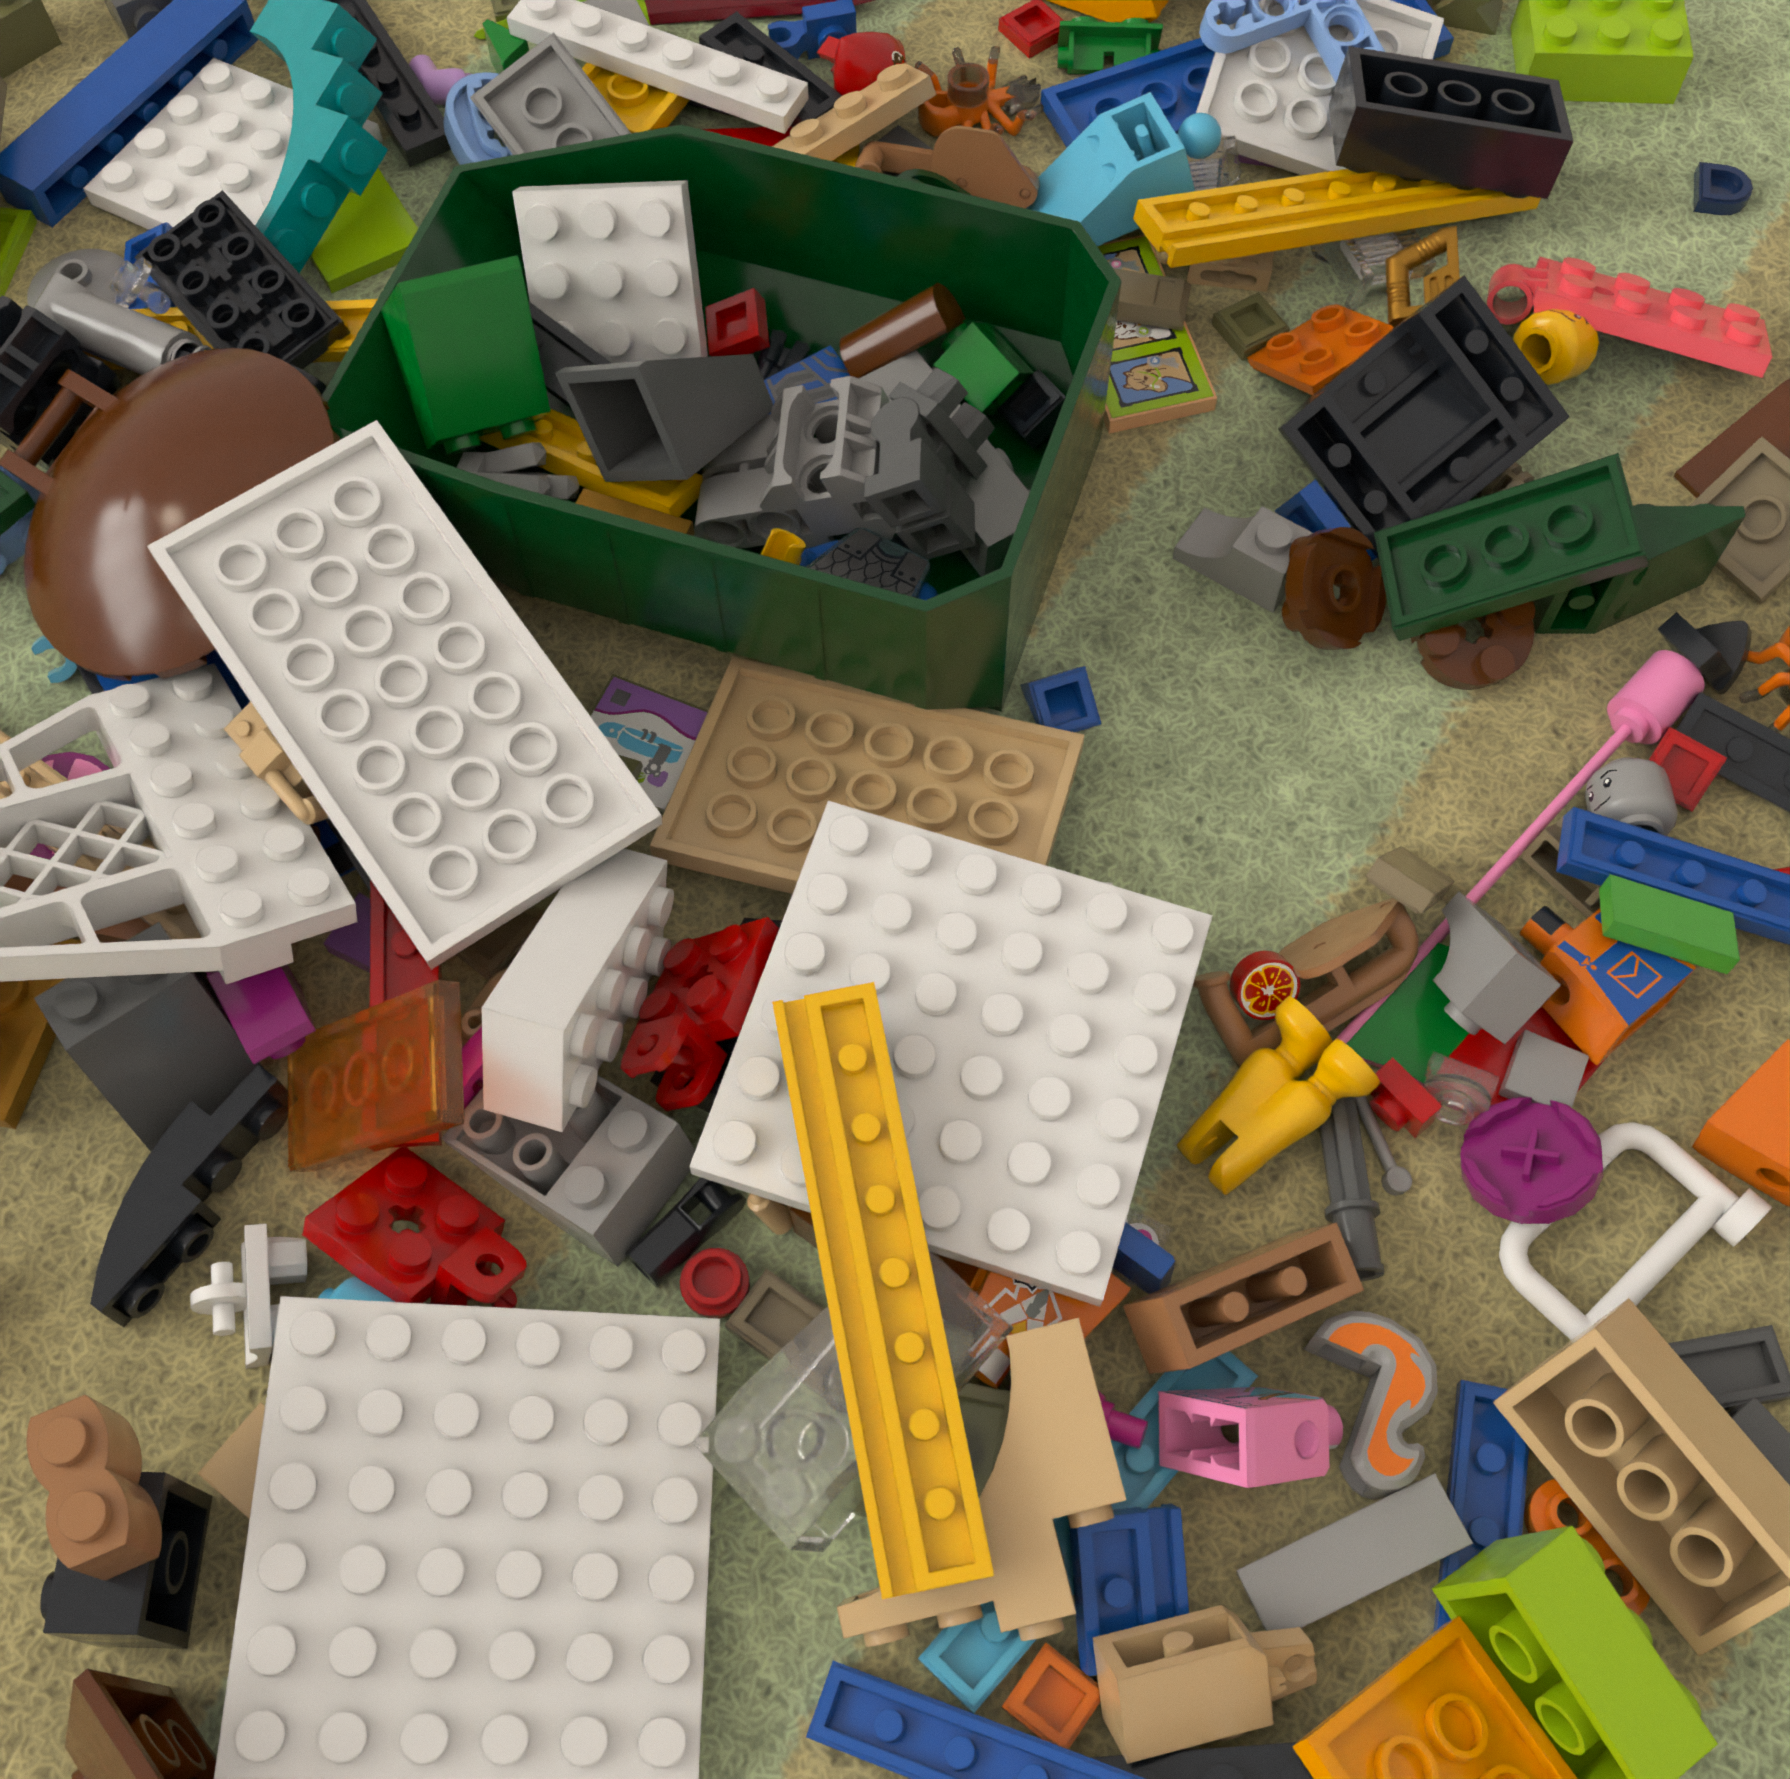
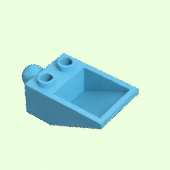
M1149 92L1101 113L1038 177L1040 188L1037 198L1026 209L1079 221L1096 246H1100L1139 229V226L1133 220L1138 199L1195 191L1187 156L1193 159H1204L1212 155L1221 142V127L1213 116L1206 113H1195L1182 122L1176 134L1153 95Z

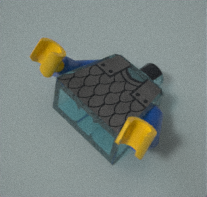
M774 528L771 530L760 554L922 600H928L938 595L937 591L929 584L932 569L929 560L912 552L896 533L888 540L867 528H855L841 540H834L805 548V542L795 534L783 529Z

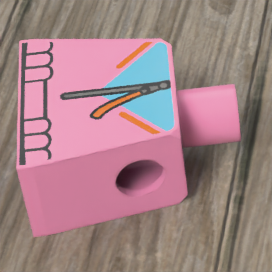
M1266 1387L1158 1391L1159 1466L1245 1488L1260 1487L1325 1476L1330 1467L1329 1449L1336 1448L1342 1440L1343 1424L1337 1410L1331 1405H1327L1324 1398ZM1239 1424V1442L1231 1443L1227 1441L1222 1434L1221 1426Z

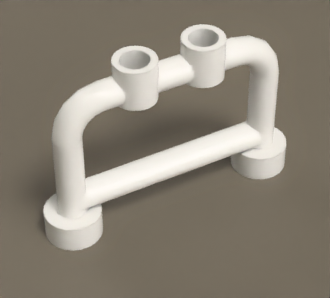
M1635 1122L1616 1124L1598 1135L1602 1146L1603 1171L1621 1152L1630 1149L1639 1150L1650 1156L1698 1199L1586 1315L1540 1275L1529 1262L1527 1253L1530 1244L1552 1223L1519 1224L1511 1221L1501 1237L1499 1259L1504 1275L1513 1287L1564 1335L1572 1340L1628 1298L1636 1306L1710 1228L1734 1247L1771 1210L1772 1206L1751 1188L1744 1192L1741 1197L1737 1196L1672 1139L1652 1126Z

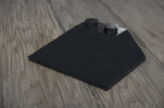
M1464 275L1395 326L1315 392L1278 430L1353 528L1369 539L1375 548L1370 550L1379 560L1374 532L1468 502L1570 416Z

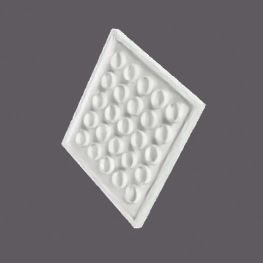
M828 801L690 1163L691 1174L811 1213L772 1002L783 1000V1002L804 999V995L874 982L929 1252L1100 1307L1104 1299L1213 915Z
M280 1296L214 1779H699L720 1319Z

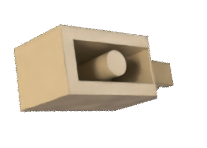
M1223 1605L1093 1637L1102 1719L1127 1764L1215 1740L1235 1739L1245 1732L1274 1725L1273 1701L1317 1684L1313 1643L1300 1627L1249 1632L1238 1615Z

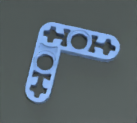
M1212 0L1205 10L1199 30L1201 40L1207 48L1214 52L1226 54L1304 26L1335 82H1337L1348 46L1385 52L1356 0H1301L1300 3L1299 0H1275L1281 4L1285 12L1279 16H1271L1263 12L1258 3L1261 0ZM1220 19L1223 24L1218 25L1216 22ZM1236 23L1234 29L1231 30L1228 25ZM1332 25L1345 26L1352 32L1354 40L1350 42L1338 41L1332 37L1328 28Z

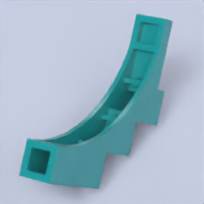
M268 0L249 32L286 62L293 86V118L287 153L279 179L268 205L255 226L300 274L348 193L351 192L361 196L388 152L384 145L363 128L364 123L383 94L358 72L377 38L337 3L325 0Z

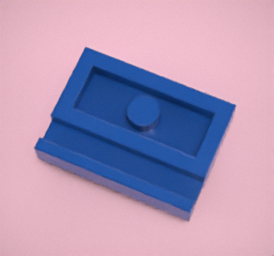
M1170 1503L1161 1504V1507L1153 1508L1132 1507L1113 1509L1114 1518L1079 1528H1071L1069 1524L1080 1669L1086 1675H1097L1093 1637L1189 1613L1181 1508Z

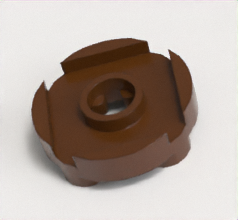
M1349 527L1318 530L1309 536L1299 537L1290 546V561L1285 583L1286 600L1282 606L1283 622L1288 630L1300 632L1303 638L1316 648L1322 650L1355 648L1362 644V642L1358 641L1364 633L1374 632L1382 620L1386 605V591L1381 566L1373 567L1371 557L1366 550L1375 548L1364 534ZM1333 584L1340 588V595L1337 599L1334 595Z
M1530 601L1475 618L1484 629V637L1480 636L1473 643L1465 640L1466 629L1459 626V623L1412 637L1411 642L1413 644L1416 641L1418 651L1424 658L1420 663L1426 672L1438 682L1462 690H1474L1495 685L1519 670L1529 656L1534 640V625L1532 621L1536 611L1534 602Z

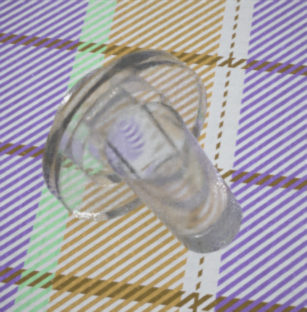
M143 257L139 258L134 264L125 260L112 277L109 289L116 293L113 303L128 308L138 297L156 314L166 313L171 306L169 296L153 282H146L152 268V263Z
M1433 1052L1426 1066L1424 1074L1426 1080L1423 1087L1442 1105L1436 1118L1444 1123L1460 1126L1470 1123L1485 1111L1489 1112L1491 1098L1497 1088L1499 1076Z

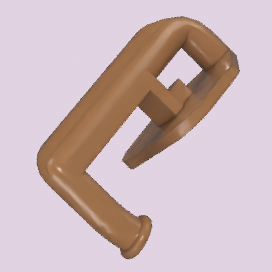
M954 126L945 130L938 137L933 150L881 141H870L863 147L855 164L857 168L882 174V171L901 174L910 169L932 171L949 179L972 196L1025 209L1034 203L1040 188L1037 174L1019 162L997 132L966 126Z
M1390 898L1330 919L1288 944L1278 954L1282 955L1293 966L1297 977L1311 979L1324 974L1329 982L1298 1001L1329 1032L1399 987L1409 973L1418 954L1419 937L1404 905L1394 898ZM1386 934L1392 947L1347 974L1343 964L1377 944L1383 935ZM1216 971L1198 975L1194 979L1193 987L1198 988L1201 1001L1210 1020L1239 1067L1255 1050L1260 1048L1275 1050L1280 1045L1282 1037L1275 1018L1266 1020L1252 1030L1249 1029L1230 994L1227 985L1231 978L1229 972Z

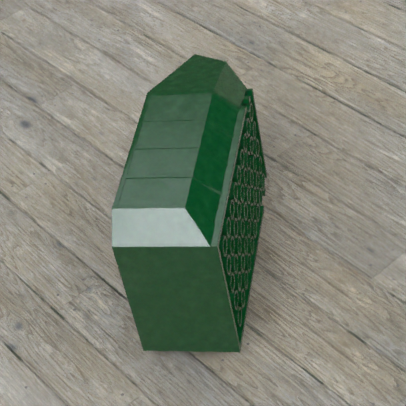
M675 125L454 166L322 396L330 408L327 412L332 430L340 436V440L377 420L487 574L522 595L532 598L538 597L615 619L619 623L626 625L633 624L710 646L721 652H731L812 675L816 679L823 681L829 680L914 704L915 707L925 710L986 707L1002 712L1101 439L1122 281L1079 221L698 128ZM687 180L708 357L712 356L709 354L705 307L752 288H755L765 299L769 338L773 329L782 330L787 334L784 347L792 349L797 340L803 341L810 346L809 356L831 345L842 360L839 343L843 336L934 284L940 283L952 293L966 318L963 320V323H966L968 326L972 322L990 324L1033 372L1039 369L1066 397L1053 431L1034 449L999 412L996 415H985L995 427L987 440L995 449L1000 448L1006 453L1013 466L1014 474L1025 488L1030 490L1029 496L1001 569L981 577L961 550L926 560L927 565L917 584L921 586L925 583L930 584L937 591L938 595L928 600H922L760 555L765 545L738 549L576 504L583 488H585L580 485L576 498L558 499L497 482L457 468L463 452L447 455L444 446L430 450L426 448L381 309L399 282L518 255L527 297L530 302L512 191L519 187ZM953 330L917 349L930 368L934 367L933 364L944 353L941 349V344ZM761 350L752 353L754 355L756 363L761 353ZM547 391L550 409L576 420L572 409ZM963 399V400L960 402V406H961L964 402H966L967 404H969V403H968L965 399ZM480 440L481 446L465 452H491L500 449ZM538 466L518 470L521 472H544L548 474H554ZM703 467L696 473L702 475ZM698 499L680 516V518L692 521L693 527L695 526ZM855 532L834 535L832 537L834 540L846 541ZM888 542L885 546L880 547L885 553L893 556H903L906 551L908 552L906 548L896 543Z

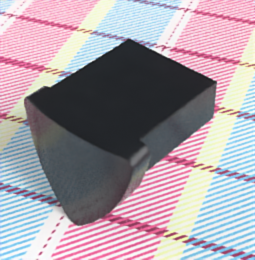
M1676 612L1657 629L1674 652L1686 657L1697 667L1703 676L1704 682L1717 694L1722 695L1729 690L1747 661L1752 630L1745 621L1722 622L1695 629Z

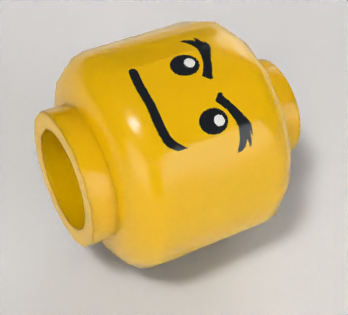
M1550 309L1532 314L1520 324L1513 337L1515 344L1546 385L1575 378L1586 371L1595 359L1599 346L1598 331L1584 317L1568 310Z

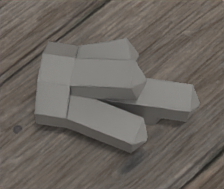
M532 442L491 452H463L457 466L459 469L497 482L558 499H574L579 492L577 476L518 471L546 465V450L541 442Z

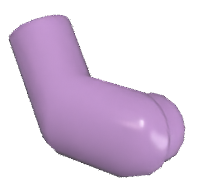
M417 55L409 63V66L435 105H445L447 95L452 86L460 79L471 75V73H464L459 68L438 70L427 55Z

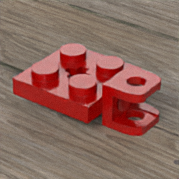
M769 917L742 925H730L721 931L698 938L683 939L675 944L666 954L663 961L665 968L652 994L645 999L640 1007V1019L628 1041L620 1065L621 1069L630 1078L656 1070L658 1072L666 1070L656 1094V1102L665 1111L698 1105L712 1089L728 1055L715 1042L739 1036L779 928ZM691 1078H693V1080L689 1083V1085H687L685 1088H683L684 1085H685Z
M399 1147L307 1215L304 1221L302 1236L361 1281L372 1286L395 1302L423 1303L431 1297L430 1304L468 1306L467 1301L474 1299L482 1303L491 1304L492 1307L516 1308L517 1296L511 1286L524 1277L527 1267L526 1260L519 1250L501 1237L505 1219L407 1147ZM400 1220L410 1221L418 1225L420 1232L416 1233L407 1228L397 1233L392 1230L393 1223ZM492 1263L497 1264L502 1272L498 1275L494 1274L491 1271Z

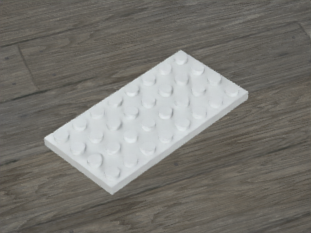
M377 420L147 546L180 598L431 970L556 892L564 884L575 880L662 825V816Z

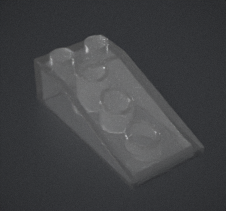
M929 1252L958 1394L1014 1327L937 1254ZM828 1307L754 1374L693 1442L694 1446L789 1550L824 1552L857 1513V1510L864 1504Z

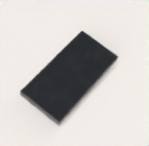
M223 190L210 200L200 203L193 213L165 234L155 237L148 247L135 256V259L213 349H251L275 356L303 370L329 350L328 347L336 340H342L350 333L341 318Z

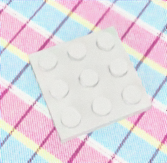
M687 180L525 186L512 191L529 300L533 305L611 363L708 357Z

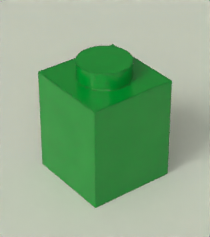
M972 322L969 326L963 323L956 327L941 344V349L944 353L933 364L935 368L937 367L958 379L968 392L964 399L984 415H996L999 412L997 409L1034 373L990 324Z

